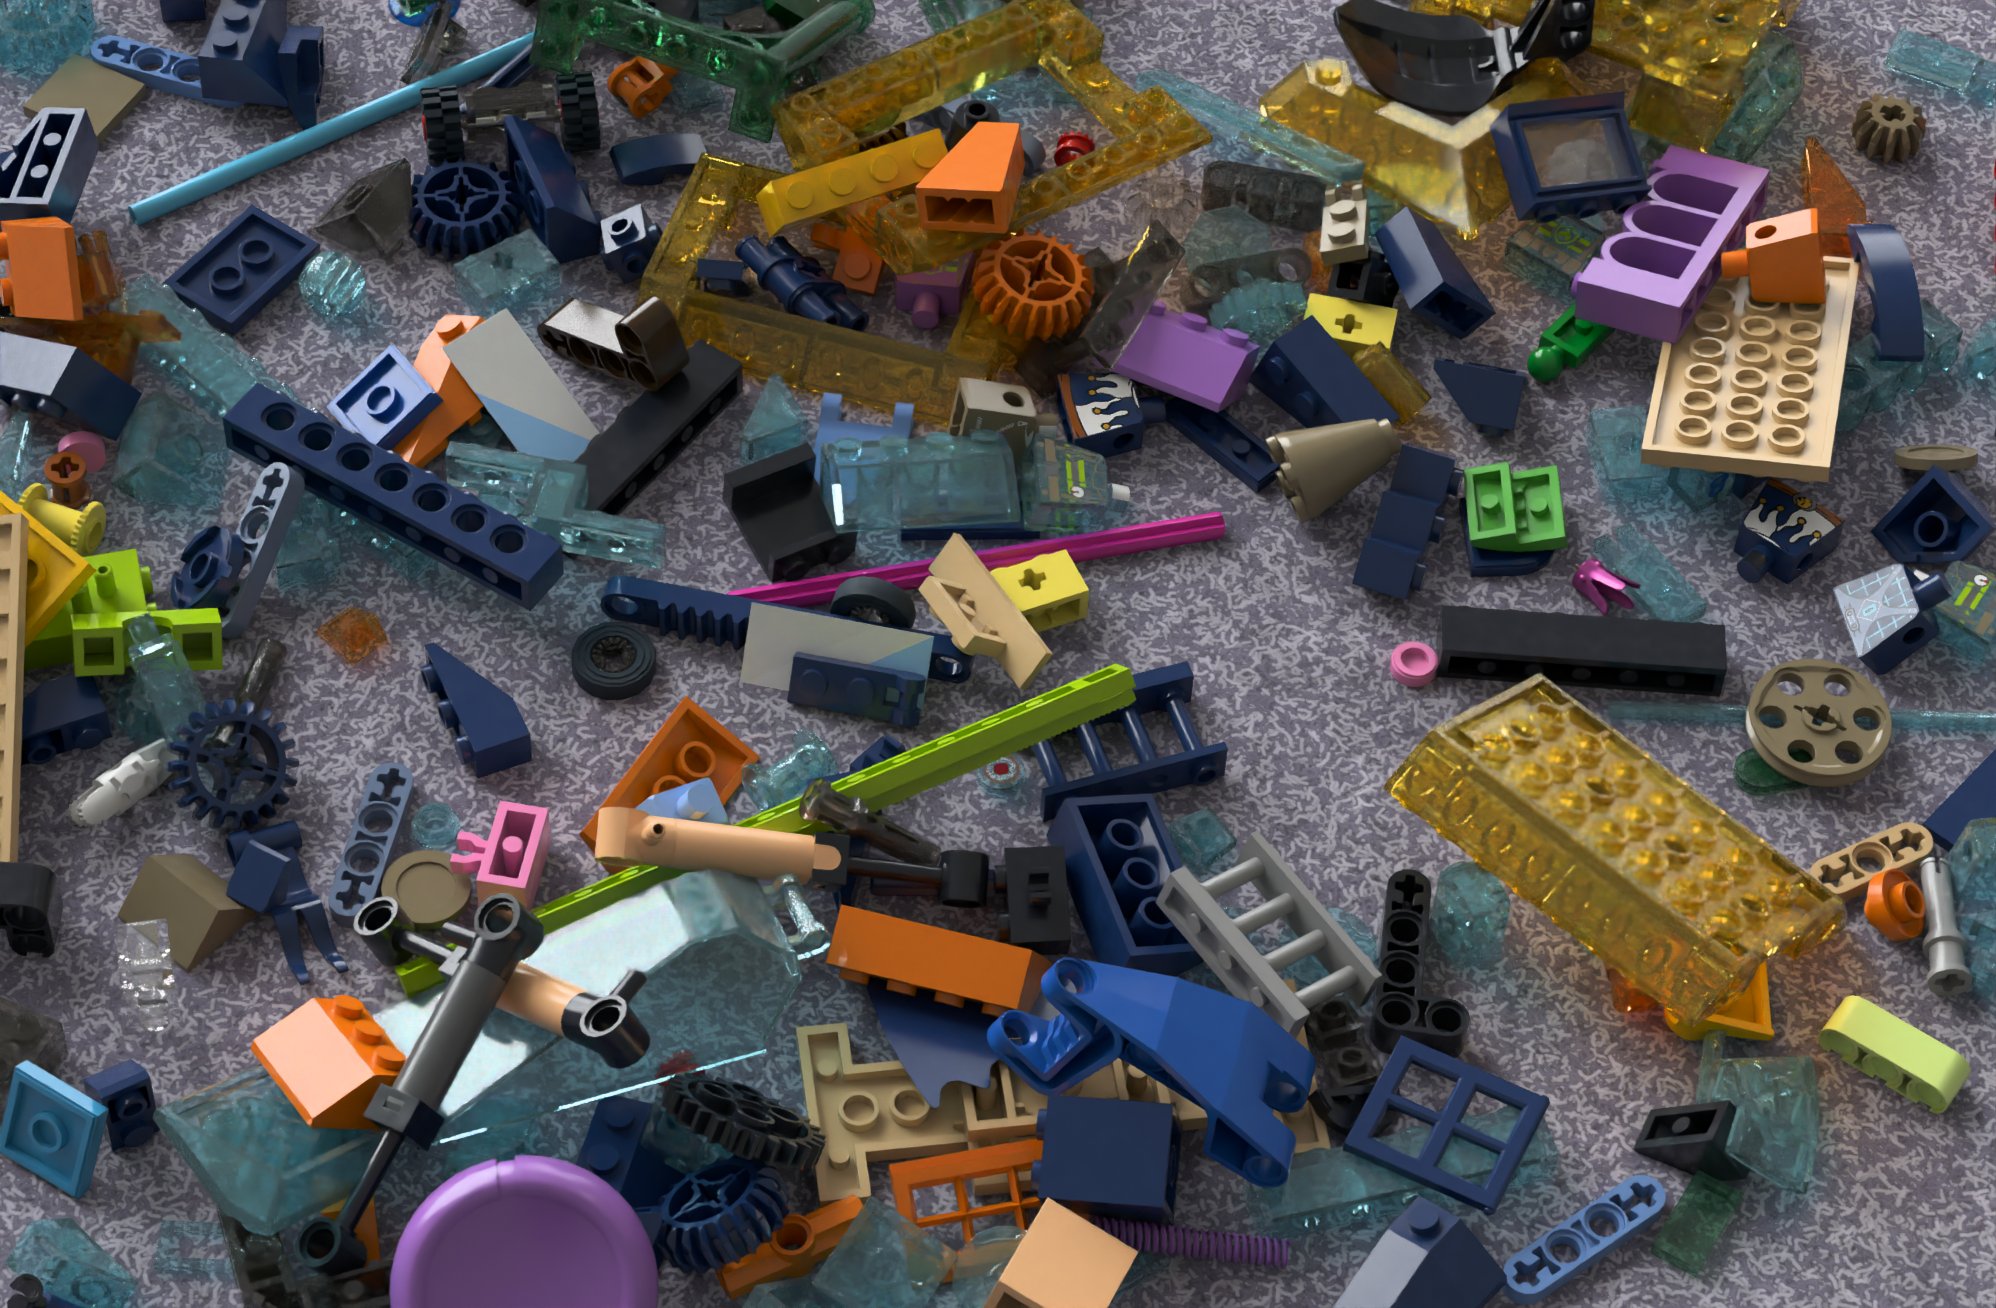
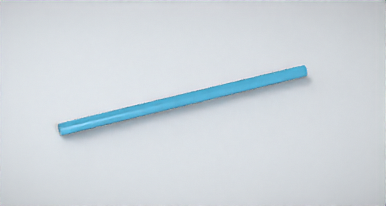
M550 25L128 206L129 215L135 224L140 226L421 104L420 88L456 85V88H459L496 72Z

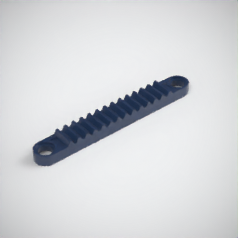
M619 575L608 580L600 603L602 611L611 619L658 627L660 636H666L671 630L677 631L678 639L684 640L689 634H695L697 643H703L708 637L714 639L715 646L721 647L726 641H732L734 650L741 649L746 643L752 602L934 636L928 678L957 684L964 683L969 679L975 655H968L959 650L953 644L952 636L631 576ZM618 597H624V598L630 599V600H632V601L635 602V603L623 601V600H621V599L618 598ZM940 657L954 659L959 663H951Z

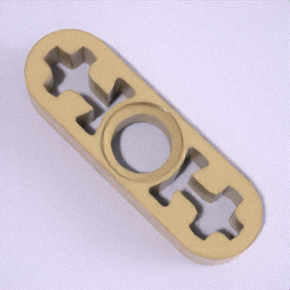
M1905 822L1826 856L1812 865L1806 882L1807 892L1816 902L1834 906L1868 892L1869 882L1876 874L1893 868L1902 870L1905 874L1918 869L1920 862L1929 858L1933 848L1932 835L1925 827L1919 824ZM1902 840L1908 845L1916 843L1919 846L1917 851L1915 852L1911 847L1899 850ZM1895 852H1897V854H1896V856H1895V859H1894L1892 854L1895 853ZM1862 857L1873 858L1881 864L1882 870L1875 873L1864 871L1857 864V860ZM1846 867L1847 874L1843 875ZM1822 876H1825L1829 881L1840 878L1838 887L1835 888L1831 883L1822 884Z

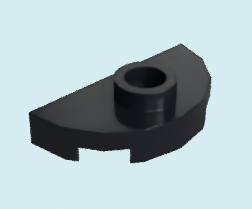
M1375 1084L1316 1089L1308 1096V1100L1316 1114L1331 1129L1348 1137ZM1398 1088L1396 1095L1401 1096L1400 1090ZM1388 1107L1373 1137L1380 1135L1389 1127L1395 1118L1396 1110Z

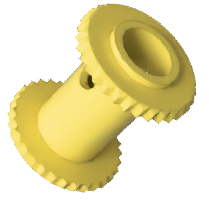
M34 483L23 492L17 504L81 557L92 556L103 538L106 527V511L102 503L92 501L81 512L49 502L47 490L43 484Z

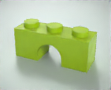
M218 608L71 614L72 657L75 676L125 674L124 668L139 663L168 664L173 667L174 672L223 669L222 622Z

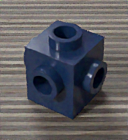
M641 204L600 221L604 245L599 247L601 258L609 271L616 270L624 284L639 278L648 277L655 271L665 268L662 249L667 247L665 236L657 222L652 223Z

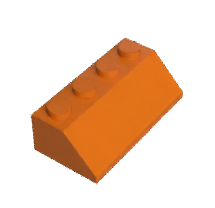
M842 904L826 960L827 964L840 969L838 977L840 979L862 985H868L870 977L888 981L886 990L915 997L917 988L935 992L934 1002L963 1009L965 1000L983 1004L981 1013L997 1018L1008 1010H1019L1029 1014L1041 991V978L1053 965V962L1030 949Z

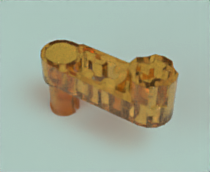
M104 230L92 231L96 250L92 238H89L87 233L78 238L83 251L82 255L77 256L82 308L101 307L128 296L129 289L123 270L112 257L107 233Z

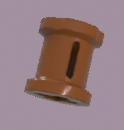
M65 451L52 455L44 466L45 478L52 484L49 491L50 502L74 510L80 509L82 505L89 502L91 497L90 486L84 482L87 474L85 460L75 452ZM67 464H69L71 468L69 477L66 469ZM66 488H68L70 500L65 498L64 491Z

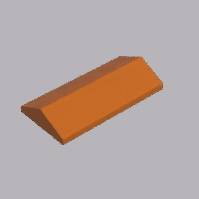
M685 696L599 809L605 807L634 809L655 794L703 778H709L712 781L724 806L760 756L689 697ZM599 809L579 834L594 855ZM601 863L606 871L613 874L630 868Z

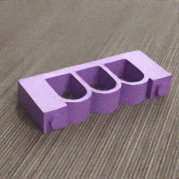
M1670 145L1661 160L1655 159L1652 164L1649 178L1646 181L1648 185H1652L1653 189L1643 198L1642 202L1630 206L1625 211L1622 233L1608 238L1602 245L1600 259L1593 257L1584 272H1578L1575 275L1571 286V298L1576 299L1574 317L1677 344L1722 275L1721 252L1737 251L1746 237V227L1750 223L1756 222L1766 207L1770 170Z

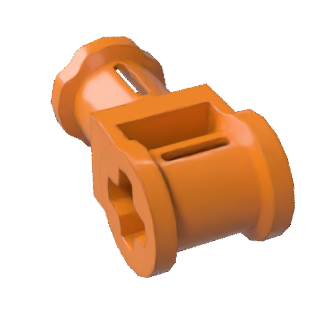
M674 34L666 37L667 43L650 58L643 52H640L630 62L622 63L616 67L608 78V91L615 97H621L628 104L629 112L636 118H641L656 110L663 98L673 90L669 80L686 65L693 66L696 63L691 52ZM624 77H628V83L624 80ZM642 97L646 100V103H642Z

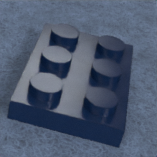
M251 204L162 283L164 295L233 336L321 256L320 244Z

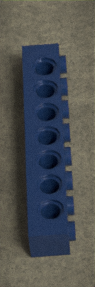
M256 382L222 417L228 449L264 468L276 462L286 464L302 475L305 484L304 490L529 611L537 605L564 574L562 544L558 543L550 534L538 532L519 522L512 514L496 510L481 502L473 493L461 491L442 481L435 473L419 469L404 461L396 452L386 451L367 441L360 433L344 429L329 421L321 412L311 411L292 401L281 391H273Z

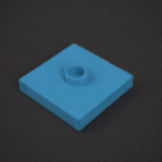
M26 1060L15 1066L0 1130V1153L72 1197L79 1199L90 1189L109 1109Z

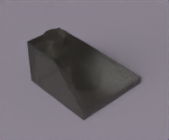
M406 158L358 176L307 230V233L366 262L380 256L384 260L392 257L403 247L402 237L413 227V216L408 212L412 209L411 164Z

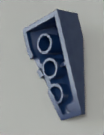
M1418 1196L1387 1228L1333 1308H1483L1507 1283V1275L1461 1218Z

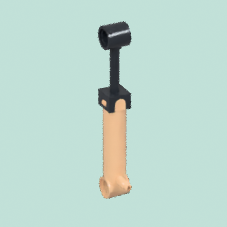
M605 807L599 809L594 858L599 863L613 866L636 867L650 865L797 883L802 884L801 889L834 893L846 885L847 875L935 885L938 891L937 903L957 908L986 907L990 862L989 855L968 850H946L941 852L939 866L849 855V835L816 831L810 836L650 816L645 811L624 807Z

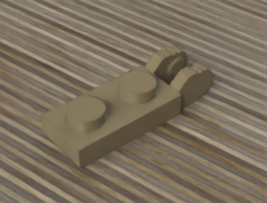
M1363 180L1353 182L1352 196L1354 201L1342 200L1337 185L1326 187L1325 198L1327 207L1323 208L1320 254L1324 266L1368 258L1371 214L1368 206L1366 186Z

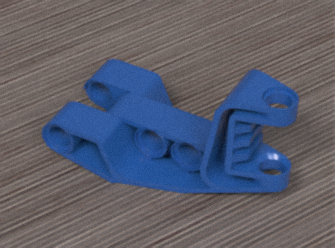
M1064 957L1051 966L1041 978L1042 992L1046 999L1061 1013L1059 1016H1055L1049 1021L1019 1010H1008L987 1030V1040L993 1052L1032 1089L1045 1096H1048V1094L1060 1095L1118 1058L1124 1060L1205 1110L1208 1118V1127L1203 1151L1207 1156L1259 1187L1276 1188L1285 1184L1288 1179L1296 1148V1136L1272 1114V1109L1284 1113H1294L1303 1109L1304 1104L1308 1100L1316 1068V1060L1311 1052L1253 1002L1244 1001L1178 977ZM1058 975L1066 976L1074 984L1076 993L1065 989L1060 983ZM1004 1027H1010L1015 1030L1021 1037L1022 1045L1013 1043L1005 1034Z

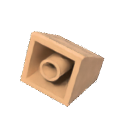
M1047 1197L982 1308H1108L1138 1251Z

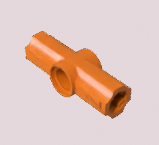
M852 1194L805 1216L788 1214L786 1218L782 1219L784 1226L779 1231L771 1233L772 1241L757 1247L756 1254H748L742 1257L739 1264L735 1262L726 1264L722 1271H717L714 1268L726 1296L733 1300L783 1277H803L812 1271L817 1262L873 1238V1228L860 1199ZM792 1243L802 1245L801 1248L793 1251L783 1249L784 1246Z

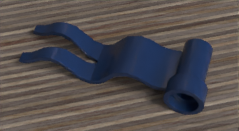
M294 819L249 833L246 829L225 834L227 852L234 868H236L247 842L252 839L291 859L286 901L268 913L272 915L276 923L285 958L300 986L310 983V979L302 954L296 915L298 912H301L315 946L327 963L333 966L339 974L349 971L348 966L335 947L323 904L319 896L312 894L305 880L295 849L302 848V838L296 821Z

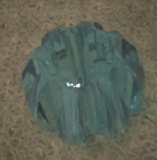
M329 250L314 255L306 262L299 277L301 297L309 307L321 315L335 318L336 316L350 314L360 305L367 290L365 272L356 261L343 253Z

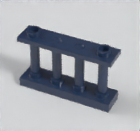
M1188 661L1133 674L1136 687L1132 689L1136 701L1127 707L1117 708L1116 711H1111L1110 714L1106 713L1105 716L1095 717L1094 721L1084 722L1083 725H1078L1077 728L1073 727L1072 730L1062 731L1061 735L1071 732L1078 736L1094 775L1068 782L1050 739H1045L1044 742L1040 741L1039 744L1035 743L1032 746L1049 786L1042 788L1040 816L1043 822L1055 819L1065 798L1154 794L1193 783L1198 786L1208 785L1218 777L1225 775L1228 753L1225 742L1204 747L1185 707V703L1191 702L1194 674ZM1014 704V705L1007 706V709H1009V708H1011V707H1013V706H1016V705H1018V704ZM1157 710L1167 712L1185 752L1158 758L1140 715ZM1114 721L1122 723L1139 760V764L1113 770L1095 726Z

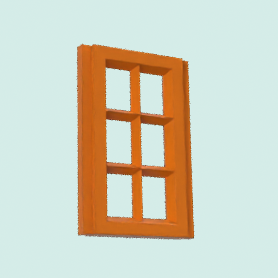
M1033 1138L888 1165L904 1256L912 1289L1000 1273L1005 1270L1029 1229L1025 1209L1043 1206L1038 1196L1023 1199L1018 1171L1031 1169L1034 1160L1042 1161L1044 1141ZM1007 1173L1012 1201L970 1209L965 1180ZM954 1183L959 1211L922 1218L917 1217L912 1190ZM1014 1211L1019 1240L977 1247L972 1219ZM1075 1213L1090 1222L1088 1214ZM961 1221L966 1250L925 1257L920 1228Z

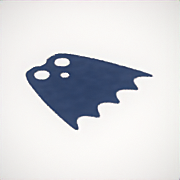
M1058 975L1062 986L1069 992L1076 993L1074 984L1066 976ZM869 978L867 985L868 994L884 1033L913 1083L932 1108L937 1109L939 1107L941 1089L948 1082L959 1081L984 1089L990 1087V1069L995 1062L1001 1059L989 1046L987 1030L998 1018L981 1013L983 1004L965 1000L963 1009L934 1002L935 992L917 988L915 997L886 990L887 981ZM1042 989L1029 1012L1031 1015L1049 1021L1061 1014L1046 999ZM1004 1027L1008 1038H1020L1015 1030L1010 1027ZM1010 1039L1013 1043L1022 1045L1021 1039Z

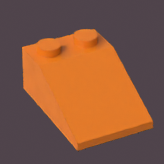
M57 216L1 221L0 260H5L7 278L0 279L2 305L10 306L11 313L16 317L69 321L84 320L74 227Z

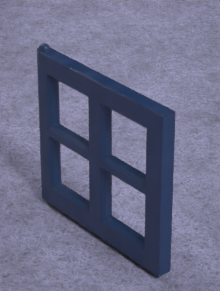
M1401 1035L1346 1138L1343 1150L1481 1210L1485 1215L1490 1216L1495 1214L1550 1101L1546 1095L1541 1096ZM1411 1064L1456 1082L1441 1114L1396 1095ZM1476 1092L1522 1111L1507 1142L1461 1123ZM1388 1107L1433 1126L1418 1158L1372 1139ZM1453 1136L1499 1155L1484 1187L1438 1168Z

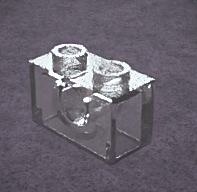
M167 918L115 925L119 976L130 1030L142 1028L146 1031H160L169 1024L181 1023L177 972Z

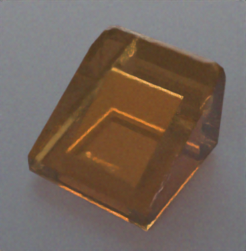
M352 606L315 631L324 642L351 666L388 641L376 614Z

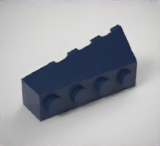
M287 0L221 1L198 55L203 98L288 107L278 60V51L287 31Z

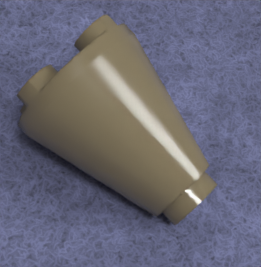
M1372 418L1285 431L1265 439V444L1274 464L1280 462V471L1275 472V476L1285 498L1291 495L1295 496L1290 499V502L1300 524L1321 515L1392 461V455L1401 452L1396 434L1387 418L1378 422Z

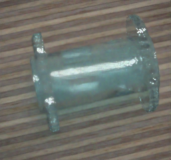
M806 729L797 730L793 734L794 737H792L795 750L766 770H763L762 767L754 763L744 766L741 774L744 789L749 799L759 810L764 812L788 802L807 789V779L840 774L832 752L815 733Z

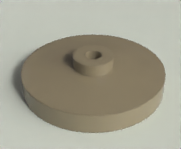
M1948 444L1911 445L1894 451V464L1906 469L1922 470L1924 473H1927L1933 465L1946 471L1962 470L1978 464V451L1970 447Z
M418 850L408 853L393 862L382 879V897H392L396 900L418 930L438 929L447 921H456L465 912L470 903L472 895L470 875L451 873L450 859L452 855L438 850Z

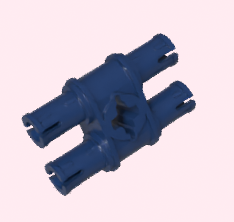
M750 234L737 244L735 256L757 274L759 286L765 291H770L777 298L778 302L783 304V308L788 314L800 315L820 336H828L840 326L849 337L851 335L855 337L867 327L869 315L846 296L847 291L844 284L830 277L826 270L820 267V263L816 258L803 256L784 236L774 237L765 246L756 235L752 236Z

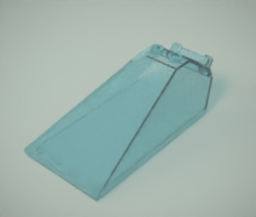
M712 869L685 873L680 877L657 883L545 935L537 951L527 959L520 960V962L598 996H608L631 968H637L646 975L647 983L628 1005L649 1032L651 1040L647 1052L638 1062L629 1067L621 1069L611 1068L598 1053L494 1007L437 1111L439 1115L445 1118V1121L431 1146L669 1080L670 1076L674 1077L675 1073L684 1076L685 1072L694 1073L766 1053L765 1041L802 979L798 960L823 953L831 943V937L826 927L816 921L803 897L805 889L799 877L792 873H784L778 876L772 885L761 888L757 878ZM787 908L799 931L798 934L787 937L774 911ZM447 981L372 1016L377 1024L384 1029L386 1035L399 1051L405 1055L406 1059L448 985Z

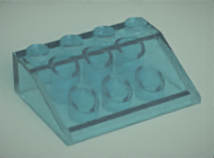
M258 1064L157 1108L153 1116V1120L223 1212L242 1222L246 1230L267 1237L349 1197L384 1134L383 1130L309 1127L262 1064Z

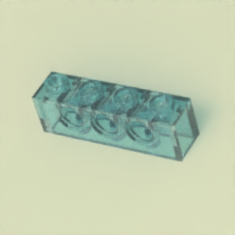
M1924 299L1920 301L1925 351L1922 362L1878 361L1872 333L1848 347L1835 435L1843 430L1847 433L1852 432L1861 424L1864 417L1875 409L1878 412L1886 410L1893 403L1896 396L1906 389L1910 392L1917 390L1925 382L1928 375L1937 369L1942 372L1949 369L1959 357L1958 347L1963 330L1929 301Z

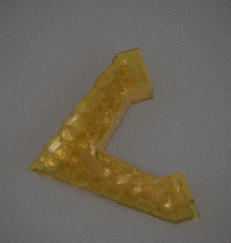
M1322 58L1318 61L1302 62L1258 99V109L1263 129L1274 135H1278L1280 130L1295 138V146L1319 160L1327 156L1340 163L1339 171L1357 181L1363 180L1366 186L1392 200L1402 202L1435 224L1447 222L1457 227L1456 235L1470 242L1478 235L1479 227L1485 221L1492 223L1510 207V202L1512 201L1491 134L1490 124L1508 104L1596 94L1559 58H1539L1514 76L1513 88L1456 125L1450 126L1353 83L1347 61ZM1599 119L1586 120L1575 127H1567L1566 123L1551 124L1534 132L1528 131L1527 127L1523 128L1539 180L1554 168V161L1561 154L1567 156L1582 143L1585 132L1589 129L1595 131L1601 126Z

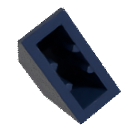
M1406 206L1374 233L1412 311L1459 339L1468 337L1496 314L1493 306L1435 224L1426 217Z

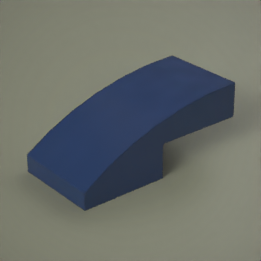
M672 133L638 138L612 146L609 152L621 184L653 186L662 184L666 174L699 176L707 174L712 164L700 134Z

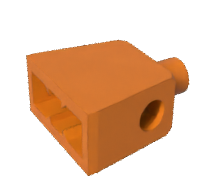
M1810 208L1750 223L1746 227V250L1721 252L1723 279L1749 276L1752 298L1759 302L1826 303V275L1817 208Z

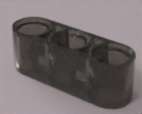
M1218 160L1208 164L1203 171L1200 204L1204 211L1217 217L1311 232L1322 226L1323 208L1327 207L1325 191L1328 186L1322 179L1312 175Z
M1288 247L1204 263L1197 266L1184 279L1180 286V298L1182 303L1190 310L1208 311L1295 293L1310 278L1313 271L1312 261L1305 251L1296 247ZM1280 263H1287L1295 269L1297 275L1295 281L1288 280L1282 276L1279 268ZM1238 271H1245L1253 277L1255 281L1253 289L1245 288L1239 283L1237 279ZM1196 279H1203L1211 285L1213 291L1211 297H1205L1197 292L1195 288Z

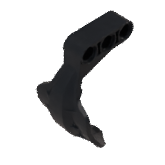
M1349 0L1341 6L1335 7L1333 18L1334 24L1359 71L1366 81L1383 97L1399 106L1422 113L1445 117H1473L1480 114L1488 106L1500 85L1519 74L1537 59L1555 56H1575L1585 52L1592 42L1595 0H1534L1520 27L1511 29L1500 27L1493 31L1465 15H1428L1406 11L1376 0Z

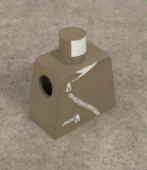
M959 378L945 436V446L952 474L1023 465L1027 461L1032 440L1055 439L1057 433L1056 415L1054 413H1036L1030 391L1024 386L972 378Z

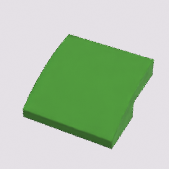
M1509 462L1463 469L1465 470L1464 485L1471 546L1489 550L1515 552L1568 548L1561 482L1557 465L1511 473Z

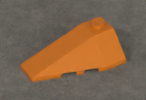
M446 314L437 322L434 330L423 342L413 366L444 401L391 451L396 452L404 461L419 469H422L449 446L447 437L456 429L465 424L472 427L483 418L479 411L484 407L483 403L442 350V347L486 321L482 317Z

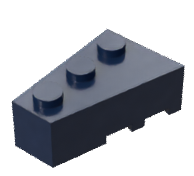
M0 332V405L11 408L12 404H15L30 413H39L117 441L142 395L140 391L77 347Z

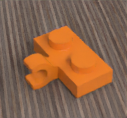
M861 201L853 204L846 232L827 225L814 223L809 240L814 242L813 247L839 253L832 277L834 280L841 281L846 290L875 297L892 243L893 228L896 229L900 214L897 209Z

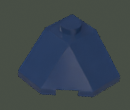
M1435 358L1434 371L1467 420L1478 423L1477 432L1504 436L1505 429L1514 430L1526 372L1473 362L1459 364L1454 363L1455 360Z
M1933 465L1870 532L1899 563L1964 562L1996 527L1986 506L1957 475Z

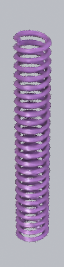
M1098 1216L1093 1217L1090 1221L1093 1225L1096 1222V1227L1101 1230L1104 1224V1231L1110 1234L1112 1225V1236L1118 1238V1229L1121 1226L1119 1240L1123 1243H1126V1230L1129 1226L1127 1245L1131 1248L1134 1245V1232L1137 1227L1136 1251L1141 1250L1142 1233L1145 1227L1143 1243L1145 1253L1150 1248L1152 1229L1154 1235L1151 1251L1153 1254L1158 1250L1159 1232L1161 1230L1162 1236L1159 1247L1161 1255L1166 1251L1168 1231L1170 1237L1167 1252L1170 1256L1174 1253L1176 1232L1178 1233L1176 1243V1255L1178 1257L1182 1254L1183 1236L1186 1233L1184 1256L1186 1258L1190 1255L1191 1237L1194 1234L1192 1257L1194 1259L1198 1256L1199 1238L1202 1235L1200 1258L1202 1260L1207 1255V1240L1210 1235L1208 1249L1210 1261L1215 1256V1241L1218 1236L1216 1250L1218 1262L1223 1257L1224 1239L1226 1237L1224 1252L1226 1263L1231 1259L1232 1240L1234 1238L1235 1244L1232 1253L1234 1264L1239 1260L1240 1241L1242 1239L1243 1245L1240 1255V1262L1242 1264L1247 1261L1248 1243L1250 1240L1251 1246L1248 1256L1250 1265L1255 1262L1256 1244L1258 1241L1257 1265L1261 1266L1263 1264L1264 1245L1266 1242L1267 1248L1264 1264L1266 1267H1269L1272 1261L1273 1267L1277 1268L1280 1262V1247L1282 1244V1262L1280 1265L1282 1269H1285L1288 1264V1248L1293 1243L1291 1239L1286 1242L1283 1238L1278 1241L1275 1237L1270 1240L1267 1236L1262 1239L1259 1235L1254 1238L1251 1234L1245 1237L1243 1233L1237 1236L1235 1232L1229 1235L1227 1231L1221 1234L1219 1230L1213 1233L1211 1229L1205 1232L1203 1228L1198 1231L1195 1228L1189 1230L1187 1227L1181 1229L1179 1226L1172 1228L1170 1224L1164 1227L1162 1223L1156 1226L1154 1222L1148 1225L1146 1221L1142 1224L1135 1221L1132 1224L1130 1220L1124 1223L1122 1219L1116 1222L1114 1218L1107 1220L1106 1217L1099 1219ZM1273 1243H1274V1244H1275V1249H1274L1273 1260H1272V1246H1273Z

